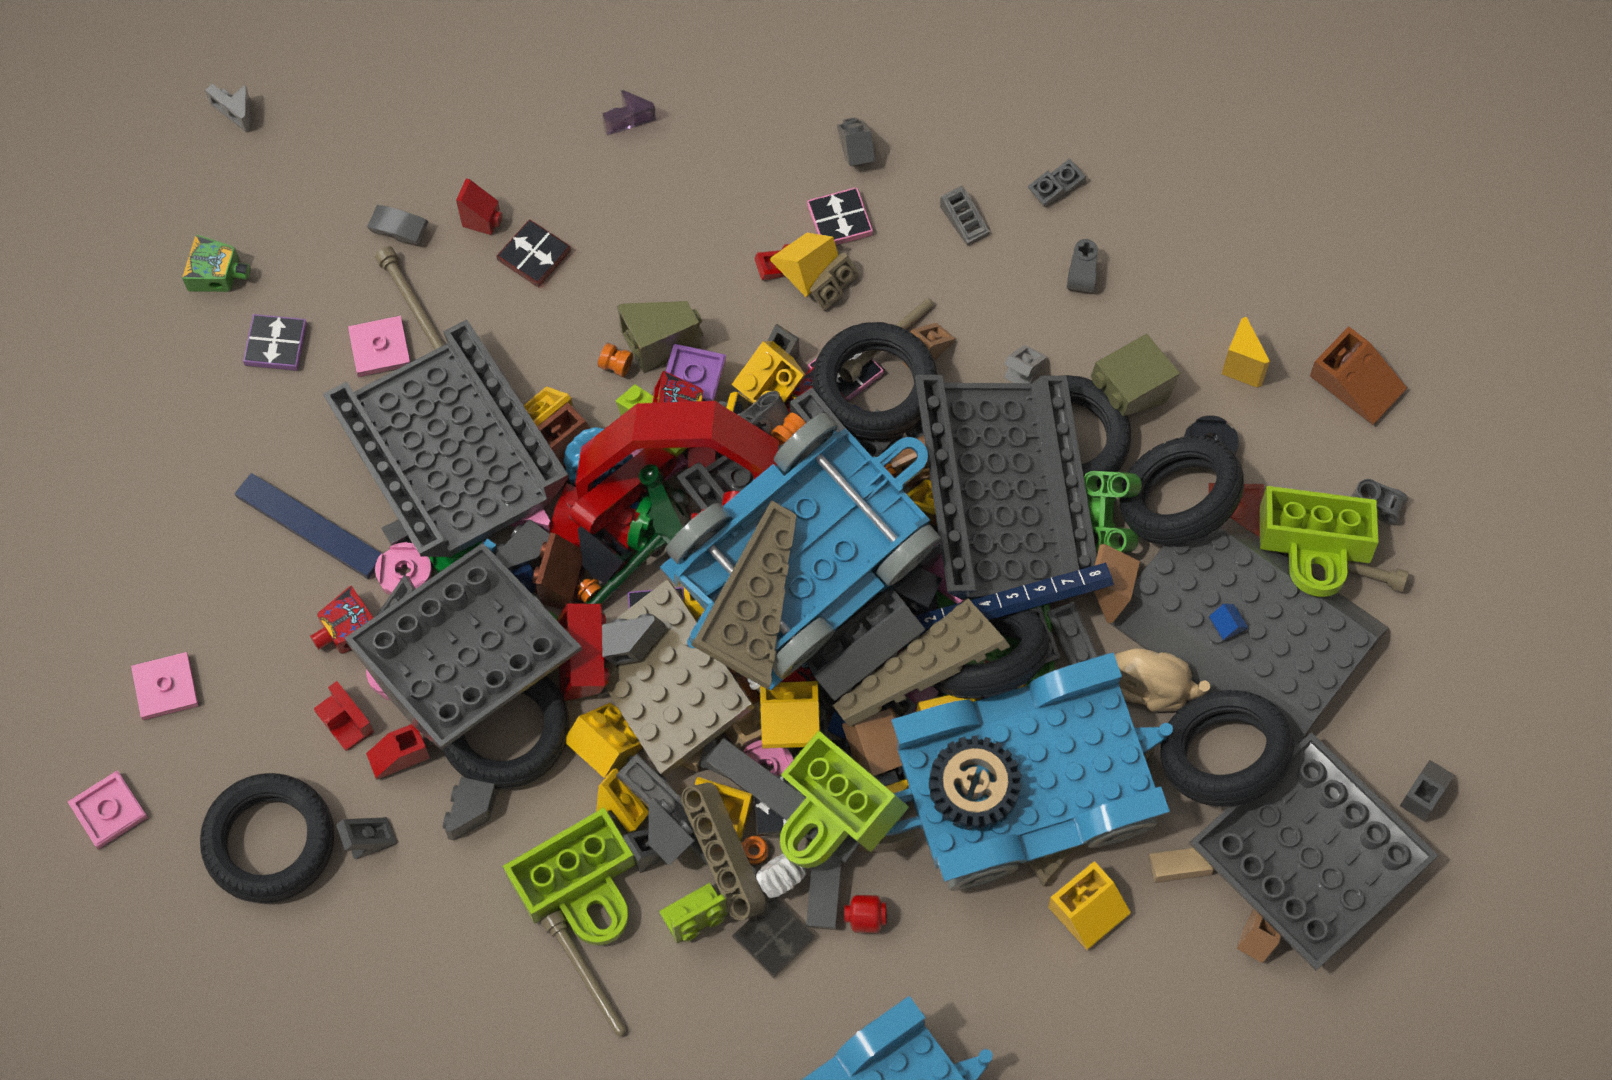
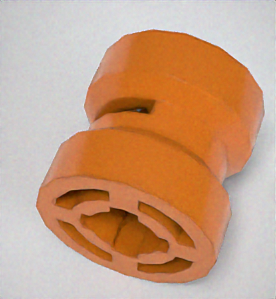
M607 343L599 356L598 367L606 371L611 369L616 375L625 377L631 367L634 355L630 351H620L615 345Z
M789 413L785 417L783 425L776 426L771 431V435L779 440L780 446L805 425L806 422L797 414Z

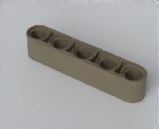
M706 782L687 787L681 796L682 805L720 893L726 899V907L730 915L734 919L741 921L761 914L766 905L764 895L716 786Z

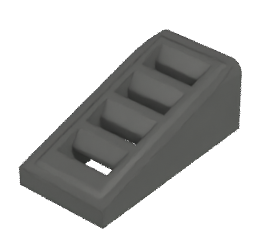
M963 186L941 196L940 208L967 246L989 235L990 231ZM965 208L964 212L958 215L956 214V212ZM970 217L972 218V220L962 224V221ZM977 225L978 229L967 233L966 230Z

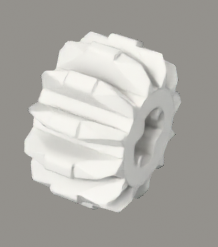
M782 853L762 866L756 874V879L762 892L768 898H774L786 893L796 884L800 883L806 875V870L804 867L795 865Z

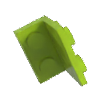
M709 882L660 910L659 914L676 943L682 940L688 942L697 937L701 929L708 925L710 928L715 927L725 920L724 916L727 915L726 899L723 894L718 896Z

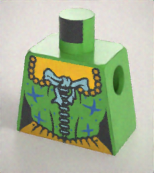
M195 235L182 277L187 291L228 292L232 288L234 278L248 280L250 264L239 263V256L233 246Z

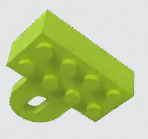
M1266 486L1260 504V549L1289 553L1290 577L1300 590L1317 597L1334 595L1342 589L1347 578V561L1371 563L1378 545L1376 500ZM1312 564H1320L1324 567L1326 580L1318 581L1313 578L1311 573Z
M818 730L781 774L782 777L806 796V799L782 828L780 835L781 850L787 859L795 865L804 868L816 867L824 863L848 835H851L857 842L872 852L909 807ZM818 827V834L805 850L798 851L799 842L810 829Z
M604 807L503 865L507 879L534 924L561 909L577 937L591 945H605L615 941L622 935L627 926V905L612 878L635 866L633 853ZM592 904H601L611 918V925L607 929H599L593 923L588 914V908Z

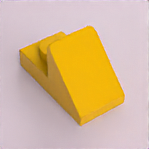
M615 768L598 786L596 812L603 807L607 812L612 810L626 831L631 832L637 829L649 814V811L641 800L616 777L619 771Z

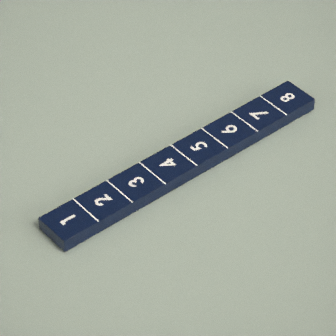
M1102 563L970 601L987 620L1110 587L1114 583L1107 564ZM962 603L915 615L925 628L920 636Z

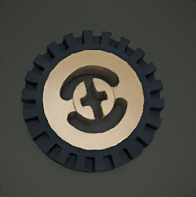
M966 736L961 737L956 743L954 741L950 742L947 748L942 749L938 757L935 758L929 777L931 801H934L936 811H940L943 814L942 818L948 821L949 819L952 821L953 826L959 827L961 825L965 827V830L970 831L972 828H977L978 831L984 830L987 826L992 828L996 826L997 822L1005 820L1007 815L1014 809L1021 790V773L1017 769L1018 763L1016 759L1013 760L1011 758L1012 753L1008 749L1005 751L1002 748V744L998 741L994 744L990 742L991 738L985 737L984 740L978 739V736H972L971 739H966ZM967 765H980L989 770L995 782H990L987 772L982 770L979 784L976 786L972 799H979L983 795H988L989 798L980 802H972L961 797L956 791L954 784H959L962 793L967 797L977 767H971L966 771H961L960 769Z

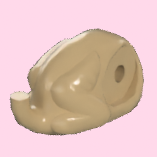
M1130 649L1114 653L1122 675L1119 686L1126 702L1147 706L1152 712L1178 711L1186 702L1199 696L1203 697L1202 695L1210 691L1209 682L1201 681L1199 684L1194 683L1188 663L1173 654L1166 652L1158 653L1147 649Z

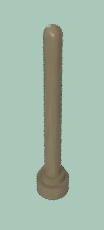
M390 246L382 248L374 256L379 267L389 271L434 350L443 346L444 344L398 268V255L395 250Z
M925 299L896 325L903 329H908L933 307V301ZM864 351L856 359L847 360L838 372L840 377L847 383L852 384L860 377L862 367L881 351Z
M1347 561L1348 572L1387 582V586L1392 587L1391 590L1403 592L1409 571L1398 568L1397 571L1391 569V572L1357 562Z
M556 911L548 915L541 922L547 934L551 933L552 937H557L617 1036L625 1035L626 1028L567 933V920L563 913Z

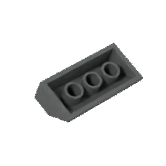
M890 586L841 624L825 645L806 663L814 677L835 701L837 698L848 694L860 680L872 675L875 669L884 661L895 657L898 650L907 643L917 640L925 628L896 590Z

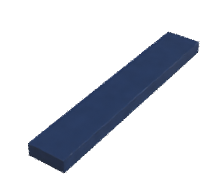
M250 473L234 493L239 500L363 577L369 579L375 571L377 559L382 553L256 475Z

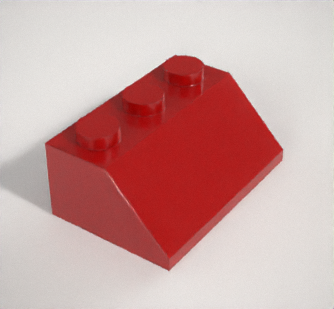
M566 484L556 504L549 534L555 533L580 547L578 528L580 526L569 519L570 510L578 501L576 487ZM628 507L603 528L632 552L633 549L627 544L628 533L632 520L636 521L640 513L636 512V509ZM628 559L618 571H620L627 564Z
M567 604L557 618V621L577 641L582 650L559 666L560 692L565 701L599 694L609 681L608 668H604V657L602 654V625L606 624V615L601 613V604Z

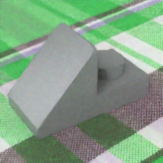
M211 84L205 90L210 105L247 133L250 130V96L247 87L244 85L231 96L227 90L223 88L220 90L214 84Z
M1024 344L1008 355L1004 364L1008 366L1005 378L1013 383H1032L1048 356Z

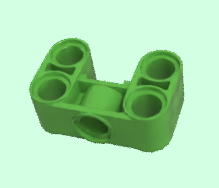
M1090 471L1086 473L1084 483L1093 536L1097 533L1099 537L1097 545L1095 544L1096 552H1098L1101 544H1106L1122 553L1134 551L1138 546V535L1129 528L1115 527V523H1113V506L1116 497L1130 498L1139 494L1142 487L1140 478L1136 474L1128 472ZM1098 478H1100L1102 482L1100 489H1098L1097 487ZM1124 479L1127 482V488L1125 491H1123L1122 489V481ZM1120 535L1124 538L1122 547L1119 544Z

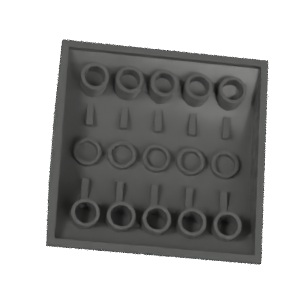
M484 543L468 552L345 637V641L387 697L420 733L441 750L582 650L577 641Z
M1312 732L1293 748L1289 768L1281 781L1272 790L1266 792L1265 795L1258 799H1252L1251 802L1229 806L1189 842L1315 971L1351 942L1438 857L1409 826Z

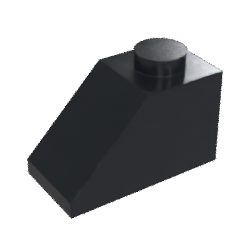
M582 527L578 528L583 567L589 571V574L595 580L601 581L605 585L632 555V552L605 528H602L595 534L589 533Z

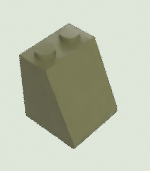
M688 301L624 303L617 306L620 331L643 373L668 363L674 344L697 349L701 348L700 337L703 336V332L699 324L702 323L697 309L692 310Z
M1146 333L1097 361L1091 373V378L1094 385L1101 389L1108 397L1111 406L1118 409L1123 416L1166 403L1170 398L1180 373Z

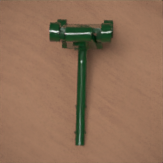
M648 464L639 472V480L648 488L651 510L649 518L653 522L656 534L586 604L602 605L616 590H619V587L655 551L669 544L673 537L691 521L686 511V507L689 504L687 494L679 488H673L663 478V472L656 465Z

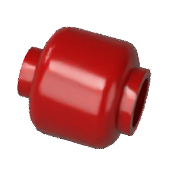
M854 895L851 899V904L845 905V923H850L851 929L855 933H878L882 926L887 924L886 902H882L878 895Z

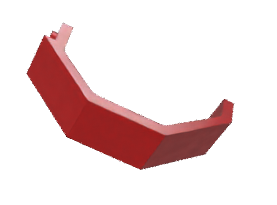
M717 401L637 403L581 447L575 484L578 500L593 489V483L596 478L638 449L709 447L748 469L753 474L755 480L772 464L777 466L774 462V457L778 452L779 440Z

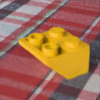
M763 341L732 385L753 403L763 394L770 391H777L785 403L804 378L805 373L795 359L774 341Z
M818 681L782 682L771 691L760 686L762 749L805 747L819 730Z
M611 703L578 716L566 736V744L603 778L615 768L620 771L628 763L627 758L635 756L643 748L618 707Z
M1095 861L1051 896L1048 908L1086 950L1090 949L1131 914L1115 883Z

